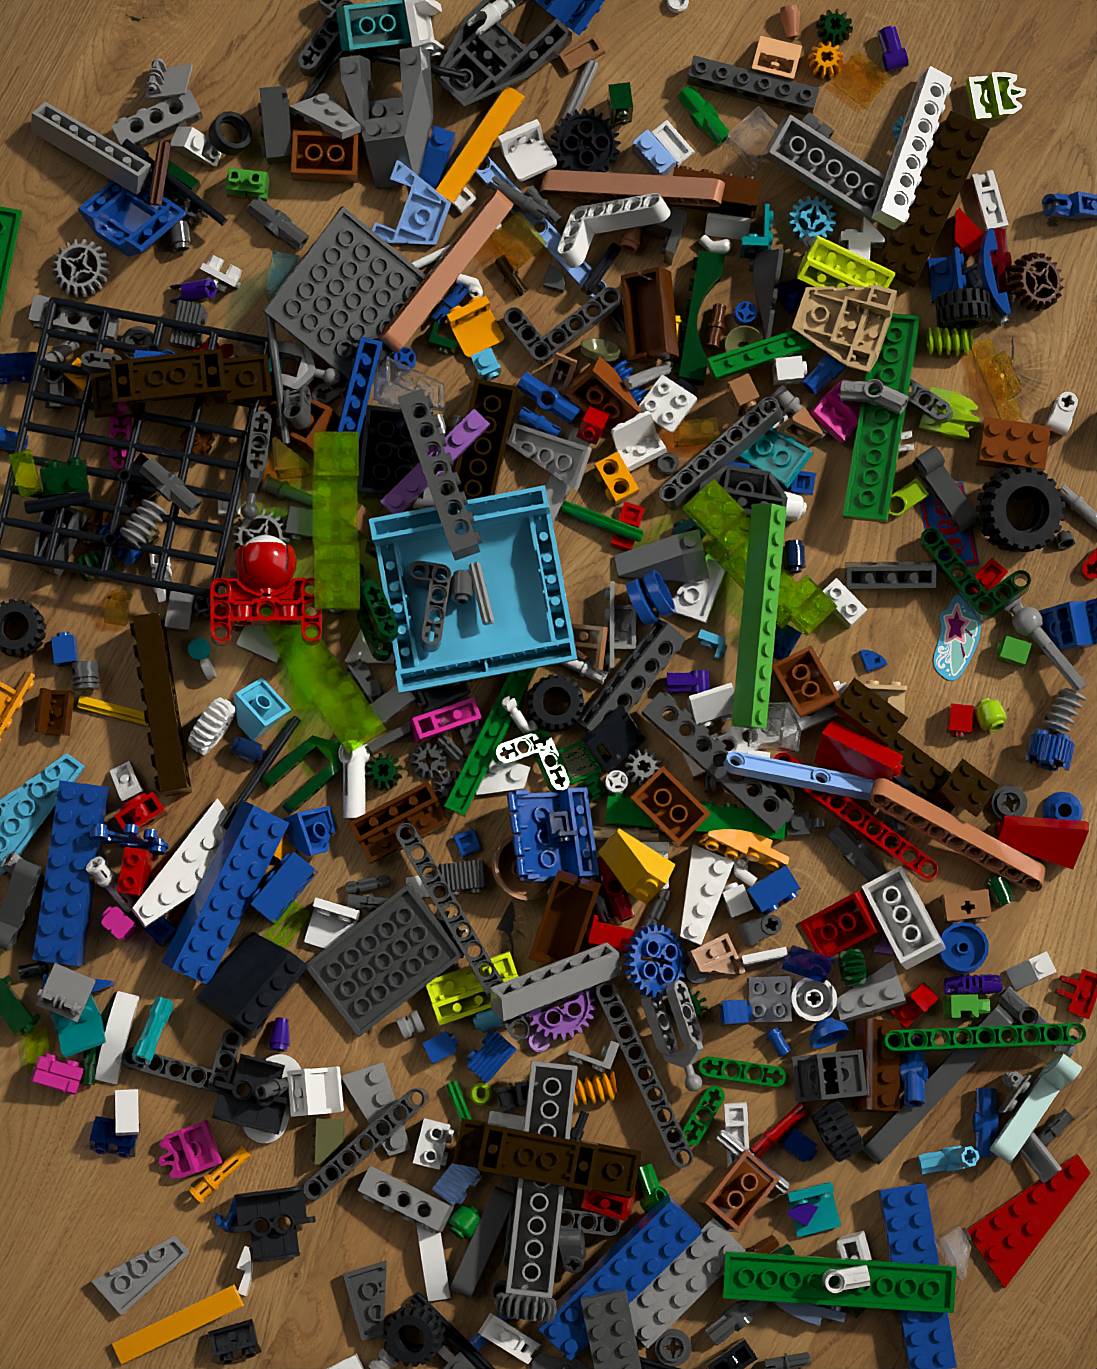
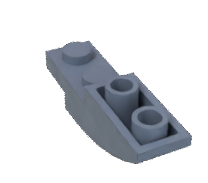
M773 1302L789 1314L820 1326L822 1317L844 1322L846 1313L841 1311L842 1307L828 1305V1307H823L818 1304Z

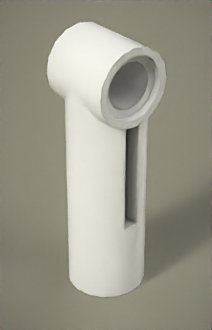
M344 742L340 745L338 752L339 759L343 763V818H357L366 813L365 764L369 759L370 750L368 745L363 742Z

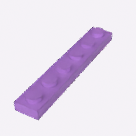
M473 409L445 437L447 446L444 447L445 453L450 452L454 462L490 426V423ZM431 452L429 456L434 457L439 452ZM420 462L380 501L391 514L402 513L428 488ZM444 471L437 472L436 476H440Z

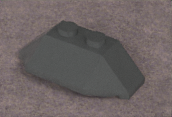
M727 464L700 484L697 506L751 515L752 504L772 503L787 507L788 497L770 471Z

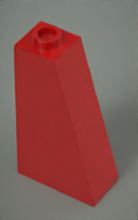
M834 720L830 721L821 734L814 761L817 765L872 780L885 778L892 781L894 777L898 778L904 767L901 765L903 755Z
M1004 815L1002 823L997 822L994 834L997 835V840L1017 851L1073 870L1088 835L1089 822Z

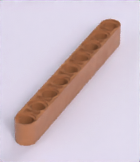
M546 170L544 171L540 193L552 198L603 201L658 193L666 204L718 207L722 202L725 183L714 178Z
M498 189L488 196L380 334L378 339L393 352L397 353L406 344L513 207V203Z
M879 778L873 782L869 802L877 809L1027 891L1038 892L1042 889L1045 867L1041 863L890 780Z

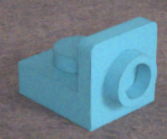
M491 347L471 356L480 379L491 381L499 377L501 366L498 364Z
M702 629L700 630L697 641L701 642L700 645L709 649H713V646L717 647L713 660L718 661L719 656L724 657L728 646L724 644L726 638Z

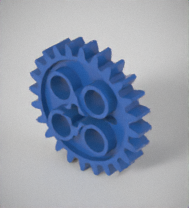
M656 924L643 926L640 931H635L636 937L629 938L632 945L625 946L629 950V953L623 954L625 958H628V962L623 963V966L629 968L625 975H631L628 982L635 983L633 989L640 990V995H647V998H663V996H667L666 987L668 984L685 977L681 971L687 968L683 964L687 957L682 956V952L686 949L679 947L682 940H675L677 933H671V928H664V925ZM641 957L651 958L654 961L669 962L670 965L660 964L658 962L643 961L641 960Z

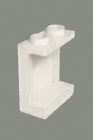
M404 0L412 47L420 46L430 51L431 60L442 58V55L447 53L448 48L434 39L430 17L442 13L441 4L435 0Z
M339 1066L287 1071L291 1117L344 1111Z

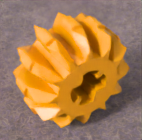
M829 41L827 46L820 42L818 47H812V53L808 55V60L811 61L808 67L815 68L813 70L814 75L821 73V78L824 79L825 74L833 78L834 73H840V67L844 66V60H842L844 53L838 52V45L831 47V42Z

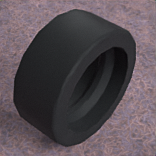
M227 111L218 115L211 123L208 136L216 150L231 156L239 154L249 145L252 139V129L242 115ZM226 123L236 128L241 138L240 143L235 144L226 140L221 133L220 125Z

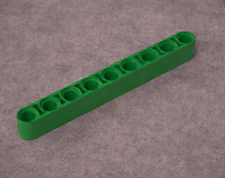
M1080 1023L893 1030L883 1037L882 1047L889 1053L1073 1046L1085 1039L1086 1029ZM1071 1028L1077 1030L1079 1034L1077 1040H1073L1070 1037L1069 1031ZM1048 1029L1056 1033L1055 1041L1048 1039L1046 1035ZM1026 1030L1033 1033L1034 1040L1032 1042H1028L1024 1038ZM1003 1031L1011 1035L1010 1043L1002 1040L1001 1034ZM980 1032L988 1035L989 1041L987 1044L979 1040ZM957 1033L965 1035L966 1043L964 1045L957 1042ZM935 1034L943 1037V1045L935 1044L933 1040ZM912 1035L920 1037V1046L917 1047L911 1043ZM889 1036H895L898 1039V1047L895 1048L889 1045Z

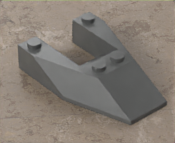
M483 0L465 17L440 64L441 67L467 72V81L436 74L434 79L465 108L532 75L557 57L572 42V32L556 18L536 39L525 47L501 24L524 1L512 0L516 7L514 9L510 8L501 15V19L483 34L477 36V29L485 23L486 19L478 20L472 26L467 25L468 20L487 4H492L496 1Z
M420 46L400 49L402 97L372 101L370 60L360 55L340 58L341 82L349 115L360 124V148L376 189L405 186L390 179L397 160L401 161L418 176L420 174L433 120L430 51Z

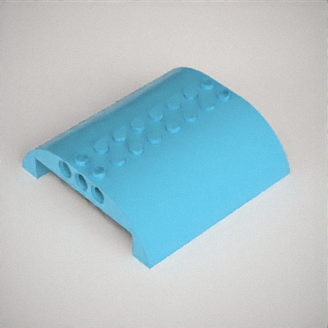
M545 485L467 500L468 504L464 505L466 512L471 510L475 521L471 526L473 531L478 530L482 543L478 544L479 553L456 561L451 552L436 506L369 519L372 541L377 551L383 592L398 625L397 636L392 643L397 666L395 673L399 694L577 660L567 596ZM452 510L449 514L456 515L459 513V510ZM460 529L457 531L456 534L462 535L467 530ZM415 561L444 564L450 568L452 577L453 573L457 570L470 572L469 565L479 562L484 576L494 623L483 625L474 587L472 600L464 605L456 604L450 599L449 588L440 648L435 652H426L421 646V635L429 589L418 588L410 584L409 568L411 564ZM420 571L413 573L417 577L424 576V573ZM444 575L436 576L438 580L446 579ZM435 595L432 597L436 601H441L443 599V597H441L440 595ZM438 616L429 617V619L434 622L440 620ZM430 631L429 641L433 642L434 632Z

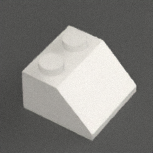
M728 683L689 696L687 705L690 714L693 716L692 720L697 725L699 723L703 724L706 728L713 726V721L722 719V722L732 720L733 685Z

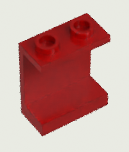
M125 847L117 892L127 893L130 897L140 898L149 886L154 859L152 853L148 850Z

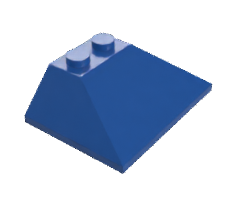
M113 180L78 208L79 213L97 237L127 257L142 253L187 215L185 210L165 197L162 198L161 206L149 204L151 188L148 186L136 195Z

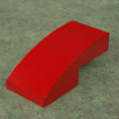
M624 501L618 520L639 528L645 508ZM614 533L610 547L629 551L633 549L635 541Z

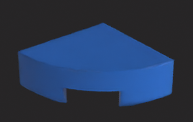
M860 650L858 652L865 672L887 665L886 660L874 651Z

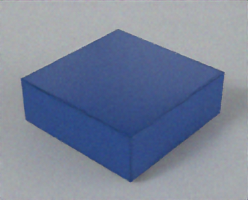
M474 828L453 836L461 858L482 850Z

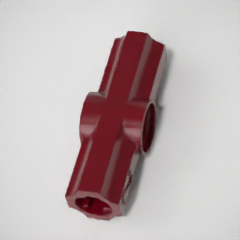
M994 228L998 249L990 254L997 290L998 293L1007 292V295H1009L1012 287L1007 285L1011 282V279L1007 276L1011 271L1009 268L1012 266L1011 254L1008 252L1006 229Z
M601 856L598 857L599 877L616 922L621 923L634 918L635 914L625 888ZM618 884L621 890L618 893H612L608 889L609 885Z

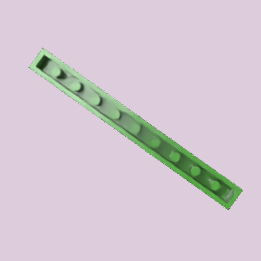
M772 503L752 504L731 723V726L747 729H766L787 509V507Z

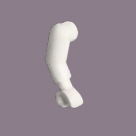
M509 695L502 700L503 707L507 712L510 711V716L523 734L528 735L538 729L533 720L527 722L521 711L516 708L515 698L510 700Z

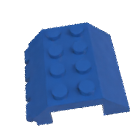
M587 787L566 788L560 792L529 793L528 790L509 792L507 800L509 811L512 814L510 815L511 830L515 836L513 838L514 852L518 858L516 860L517 875L520 876L522 882H554L558 870L577 875V879L599 875ZM569 811L571 831L577 830L578 835L570 838L571 841L567 843H557V840H548L546 813Z

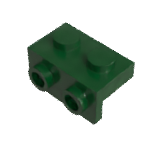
M72 457L65 462H58L56 459L45 461V464H42L40 468L44 495L89 490L86 471L87 460H81L80 457Z

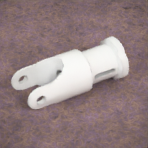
M496 0L492 4H487L471 17L467 25L472 26L478 20L486 19L485 23L476 31V35L479 36L501 19V15L510 8L514 9L516 6L512 0Z

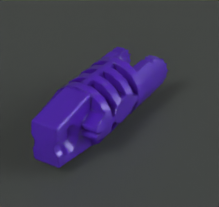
M980 974L979 976L960 975L944 978L945 994L983 995L1003 991L1000 976L997 974Z

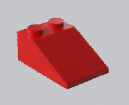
M863 889L799 922L820 962L883 929Z

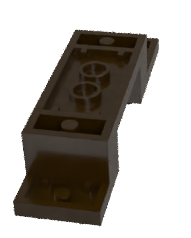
M221 349L114 360L110 361L111 372L91 374L95 418L140 413L139 403L204 396L206 406L273 398L268 354L223 359Z
M854 678L831 709L864 733L867 738L903 755L901 765L904 766L900 776L898 778L894 777V779L915 795L948 813L959 804L973 816L977 817L999 785L963 758L952 772L898 733L908 717Z
M461 1118L453 1164L474 1167L479 1171L587 1191L592 1189L634 1197L642 1151L579 1139L571 1140L512 1129L504 1125Z

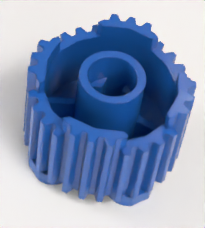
M1035 729L1034 734H1031L1025 761L1030 764L1036 761L1045 770L1058 771V768L1062 767L1065 771H1069L1075 744L1069 740L1070 736L1067 734L1057 733L1056 736L1048 735L1046 730Z

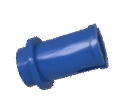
M775 1027L765 1033L767 1035L766 1040H770L778 1057H781L790 1052L791 1048H789L783 1038L782 1030Z

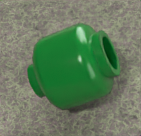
M469 1205V1207L459 1206L448 1220L449 1231L460 1240L472 1238L481 1219L479 1217L480 1211L472 1205Z

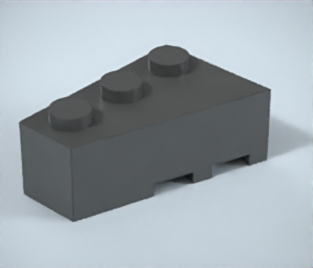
M286 86L259 88L261 103H258L259 116H262L263 124H260V134L265 139V144L261 145L262 157L267 158L268 165L291 163L292 131Z
M66 507L62 527L82 531L87 516L78 509ZM57 509L40 512L38 523L53 526ZM38 532L35 541V556L46 557L51 534ZM60 536L54 559L68 562L78 539ZM36 565L41 570L61 577L64 571Z

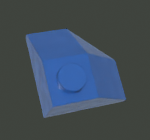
M330 806L297 812L283 819L289 822L285 831L287 842L307 856L328 851L330 836L334 834L336 829Z

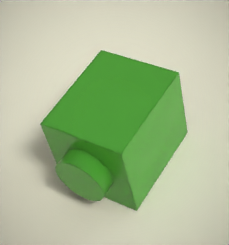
M1006 635L1002 641L999 640L995 650V653H998L997 660L1022 668L1026 664L1032 643Z

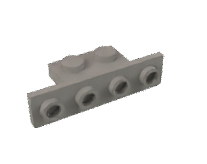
M610 581V587H605V600H609V609H605V622H609V631H607L606 644H609V653H605V666H609V672H614V650H635L636 610L633 605H614V581Z

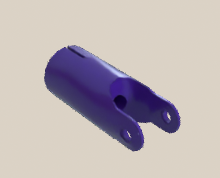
M204 279L171 285L170 288L172 289L182 288V292L179 298L172 299L170 302L176 304L178 300L192 302L214 298L217 292L215 291L217 290L215 282L212 279Z

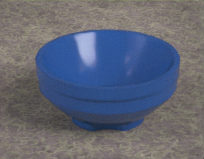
M1056 792L1050 795L1042 806L1043 818L1078 821L1082 819L1083 808L1081 802L1077 797L1068 792ZM1066 804L1070 807L1071 813L1068 817H1062L1059 814L1058 808L1060 805Z
M832 1017L820 1020L813 1026L809 1037L810 1045L814 1049L830 1046L844 1039L850 1031L845 1023Z

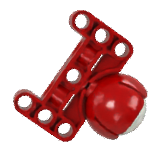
M260 535L237 548L234 566L239 579L217 578L211 583L210 587L211 639L215 645L222 647L230 642L231 626L301 625L302 641L309 646L319 643L322 634L321 584L312 577L293 578L297 559L292 546L286 545L277 537ZM311 585L317 591L314 594H308L305 588ZM218 586H223L227 589L226 593L222 595L215 593L214 590ZM313 607L317 610V614L308 616L305 610ZM218 608H224L227 614L219 617L215 614V611ZM269 608L272 610V614L270 616H263L260 610ZM309 629H314L318 635L315 638H309L305 632ZM218 630H224L227 632V636L219 639L215 636V633Z

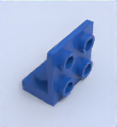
M959 247L953 249L950 257L930 258L927 260L931 303H935V298L944 292L966 288V277L961 272V267L964 266V256L960 254Z

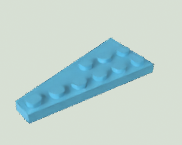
M68 753L0 800V864L3 858L12 851L20 856L56 807L59 781L75 782L86 768ZM0 866V872L6 875L7 871Z

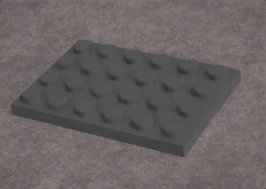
M409 883L307 963V970L353 1031L360 1037L457 962L464 954Z

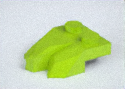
M1006 72L991 73L989 76L969 77L965 80L973 121L996 120L1014 114L1022 107L1015 100L1023 97L1025 94V89L1013 86L1017 75Z
M931 387L930 391L950 405L953 416L946 423H938L923 413L919 429L941 434L945 438L955 440L970 439V433L966 431V428L981 426L980 419L971 414V412L978 409V406L971 399L954 391ZM930 397L927 398L926 405L930 403ZM935 405L934 408L938 411L939 415L946 414L945 409L942 411Z

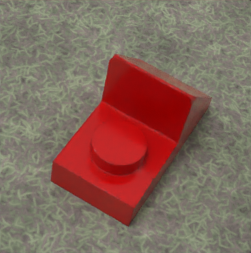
M923 982L905 997L907 1004L894 1007L890 1012L906 1028L921 1014L925 1013L938 1000V997Z

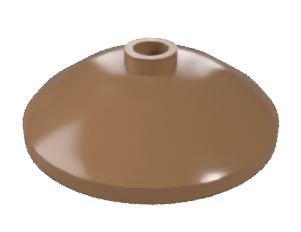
M513 835L503 840L495 850L492 861L493 874L501 890L509 897L519 901H532L544 895L552 882L525 883L520 880V876L514 870V868H517L516 860L518 858L514 852L513 838L515 836Z

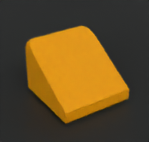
M283 835L273 856L282 861L288 853L292 855L297 848L288 843L286 836Z

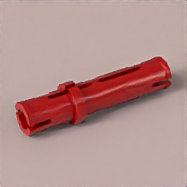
M800 1102L797 1103L769 1131L766 1130L763 1133L764 1136L750 1147V1150L760 1159L764 1153L773 1145L776 1146L778 1140L809 1113L806 1108L802 1109L804 1106Z

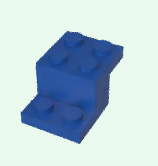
M605 0L535 1L573 32L580 35L582 31L587 29L592 17L600 11Z
M1097 598L1088 601H1070L1039 611L1043 620L1041 628L1060 651L1085 649L1097 645Z

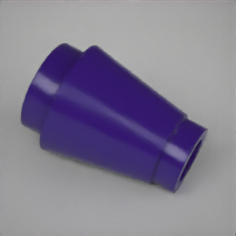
M275 1018L268 1040L270 1050L287 1052V1048L290 1046L289 1019Z

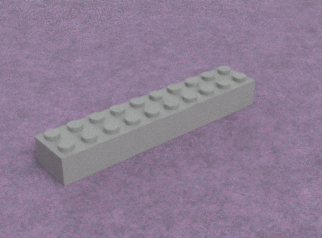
M531 1061L523 1131L570 1139L578 1066ZM518 1178L505 1286L506 1293L552 1298L564 1186Z

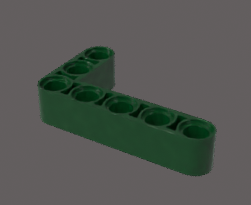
M927 528L922 532L921 546L923 550L934 561L937 568L978 619L983 621L991 619L1028 592L1031 577L1024 570L1015 571L987 592L937 529ZM932 536L937 541L933 544H928L925 539ZM946 553L950 556V559L942 561L938 556ZM960 570L964 575L961 578H955L952 576V572ZM1018 578H1022L1026 581L1027 584L1024 586H1017L1014 581ZM973 587L977 590V593L975 595H968L965 590ZM1000 591H1004L1009 595V597L1006 599H999L997 597V593ZM986 604L990 606L991 610L989 612H981L979 606Z

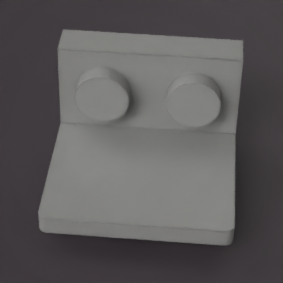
M610 1041L609 1045L604 1044L600 1056L604 1058L603 1062L568 1050L567 1055L571 1056L570 1061L581 1065H583L584 1061L591 1063L592 1069L604 1073L605 1069H611L619 1043Z

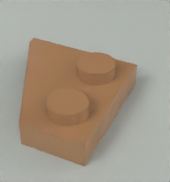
M572 624L577 656L593 665V668L603 670L608 627Z
M728 933L687 952L697 973L740 975L746 972Z

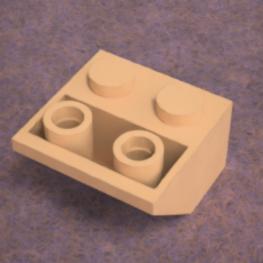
M760 36L752 71L794 81L802 46Z

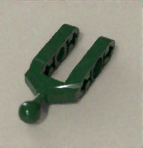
M353 561L347 566V574L354 578L357 584V621L373 658L377 661H387L392 653L393 647L391 642L396 639L398 625L382 588L376 585L373 579L364 580V566L360 562ZM378 611H382L385 616H380ZM374 629L377 635L372 634L369 630Z
M351 724L343 726L340 736L334 741L312 735L265 775L260 783L267 791L270 790L317 748L330 764L284 803L282 808L289 815H292L342 770L338 754L339 747L342 743L346 741L351 742L357 738V728Z

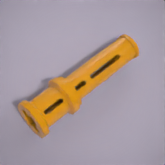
M240 1146L211 1174H205L203 1180L194 1188L190 1187L188 1190L203 1204L204 1199L209 1194L219 1189V1184L251 1157L250 1153L243 1146Z

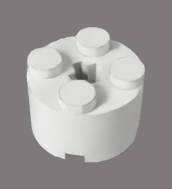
M807 976L795 983L792 988V1011L804 1021L816 1022L823 1020L836 1007V991L832 984L821 976ZM812 993L819 999L814 1005H812L811 1001H808V997Z

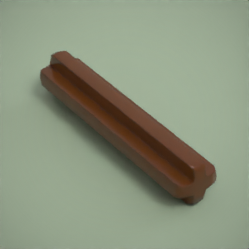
M158 141L149 204L161 206L171 147V143L168 141Z

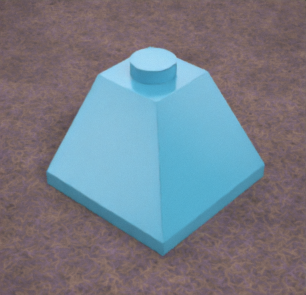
M263 677L234 695L238 726L252 741L268 732L292 710Z

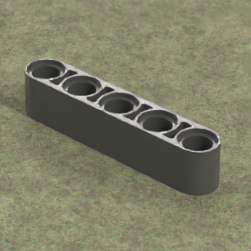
M495 1186L450 1290L469 1299L471 1298L516 1195Z

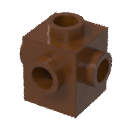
M187 428L180 435L179 442L183 447L181 451H184L188 433ZM197 431L192 453L206 456L211 451V445L215 441L213 434Z

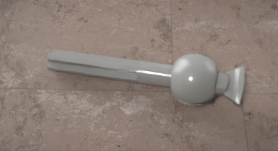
M1021 597L1003 609L1014 614L1012 625L1015 631L1025 637L1031 636L1077 693L1087 686V683L1041 628L1043 620L1038 610L1029 606L1023 607Z

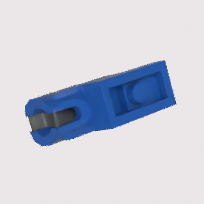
M1077 191L1070 195L1061 193L1047 194L1042 199L1043 214L1046 216L1077 221L1087 218L1097 219L1096 194Z

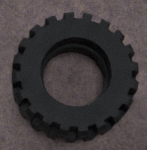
M1031 467L1006 469L990 477L991 482H985L982 486V489L985 491L979 493L977 500L980 501V505L976 506V512H979L980 518H977V523L983 526L981 530L983 536H989L988 541L992 545H998L999 549L1010 552H1030L1045 547L1046 543H1051L1055 539L1053 534L1059 533L1062 528L1059 525L1060 521H1064L1065 514H1062V508H1065V501L1060 499V496L1063 494L1061 489L1055 488L1057 483L1053 478L1047 479L1048 474ZM1016 489H1022L1027 492L1032 498L1035 508L1031 524L1023 531L1016 530L1010 524L1006 515L1008 498Z

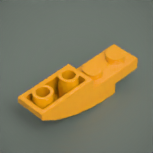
M722 829L709 831L698 840V843L704 845L708 850L717 851L729 860L737 861L745 856L748 860L758 862L771 871H778L788 865L790 858L771 848L773 840L742 830Z

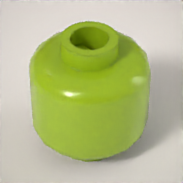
M985 698L977 703L978 707L974 711V716L982 730L995 732L1004 727L1007 715L998 700Z

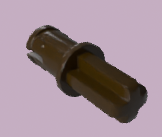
M505 255L498 257L495 264L504 276L503 281L509 284L516 298L520 297L528 289L518 276L519 272L514 270Z

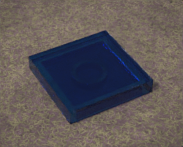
M792 945L783 962L782 969L825 983L834 966L835 959Z

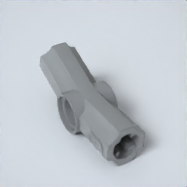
M871 379L867 382L842 380L841 401L868 402L871 405L882 406L899 415L907 406L909 400L907 395L883 385L880 380ZM873 389H877L880 391L877 395H871L869 393Z

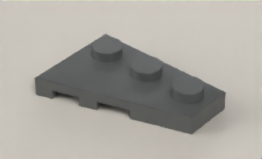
M387 1260L343 1273L362 1341L383 1335Z

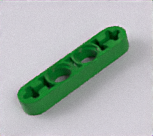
M711 1056L702 1058L698 1065L700 1073L711 1078L779 1087L786 1080L785 1071L777 1066ZM711 1060L712 1065L719 1066L718 1061H722L721 1076L717 1075L718 1070H711L710 1073H706V1069L702 1068V1065ZM729 1063L737 1067V1074L733 1077L727 1076L725 1073V1066ZM750 1067L759 1069L760 1075L758 1079L751 1080L748 1078L747 1071ZM763 1068L768 1069L766 1072L768 1074H774L775 1070H777L778 1075H781L782 1079L777 1080V1083H773L772 1078H765L766 1082H762L761 1080L764 1076Z

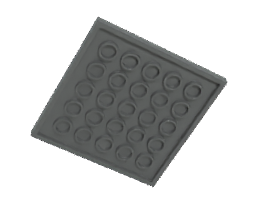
M342 206L263 309V312L329 366L337 369L349 381L359 337L362 336L381 341L378 338L426 275ZM382 343L373 383L395 354L384 343Z

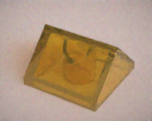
M274 437L272 439L274 470L278 480L310 477L312 472L309 464Z

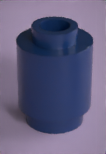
M801 540L785 541V546L783 547L784 569L792 574L801 573L802 569L806 568L805 546L802 545Z
M237 736L231 746L230 753L234 754V757L255 765L256 762H261L265 750L262 749L263 744L246 737L240 738Z

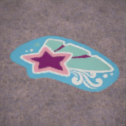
M959 594L952 598L948 610L939 614L941 633L933 660L934 667L938 673L951 681L958 679L967 668L976 650L981 631L980 619L975 616Z

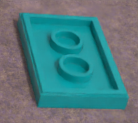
M772 427L737 458L746 464H751V467L755 469L770 471L779 484L788 488L811 458L813 452Z

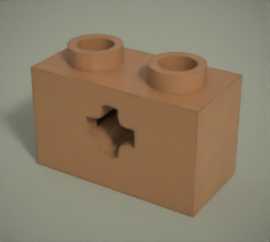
M749 373L728 382L726 395L736 415L738 416L743 413L744 416L758 404L760 396Z
M988 889L941 895L944 922H950L951 925L970 919L973 920V923L986 922V918L992 916ZM965 902L967 906H971L972 910L968 911V914L966 913V910L961 909V906L965 905Z

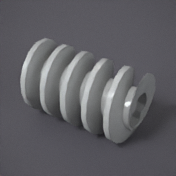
M145 499L141 502L144 508L138 506L136 508L138 514L132 513L131 519L133 522L127 520L125 523L127 528L120 529L123 537L137 549H141L138 542L146 543L143 537L144 534L152 535L149 528L157 529L154 521H163L159 516L160 513L168 515L159 505Z
M1069 688L1060 689L1058 694L1061 697L1054 699L1057 705L1050 707L1052 712L1047 713L1046 717L1048 720L1043 721V726L1055 735L1063 731L1070 732L1071 729L1066 724L1075 723L1070 716L1079 715L1074 709L1083 707L1078 701H1086L1087 698Z

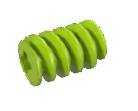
M930 327L927 328L926 345L930 355L933 354L934 349H937L938 355H941L943 349H946L947 355H950L952 349H954L956 356L959 355L961 350L967 356L969 350L972 349L973 329H970L967 334L965 328H962L958 334L957 329L952 328L949 334L948 328H944L942 333L939 327H935L933 333Z

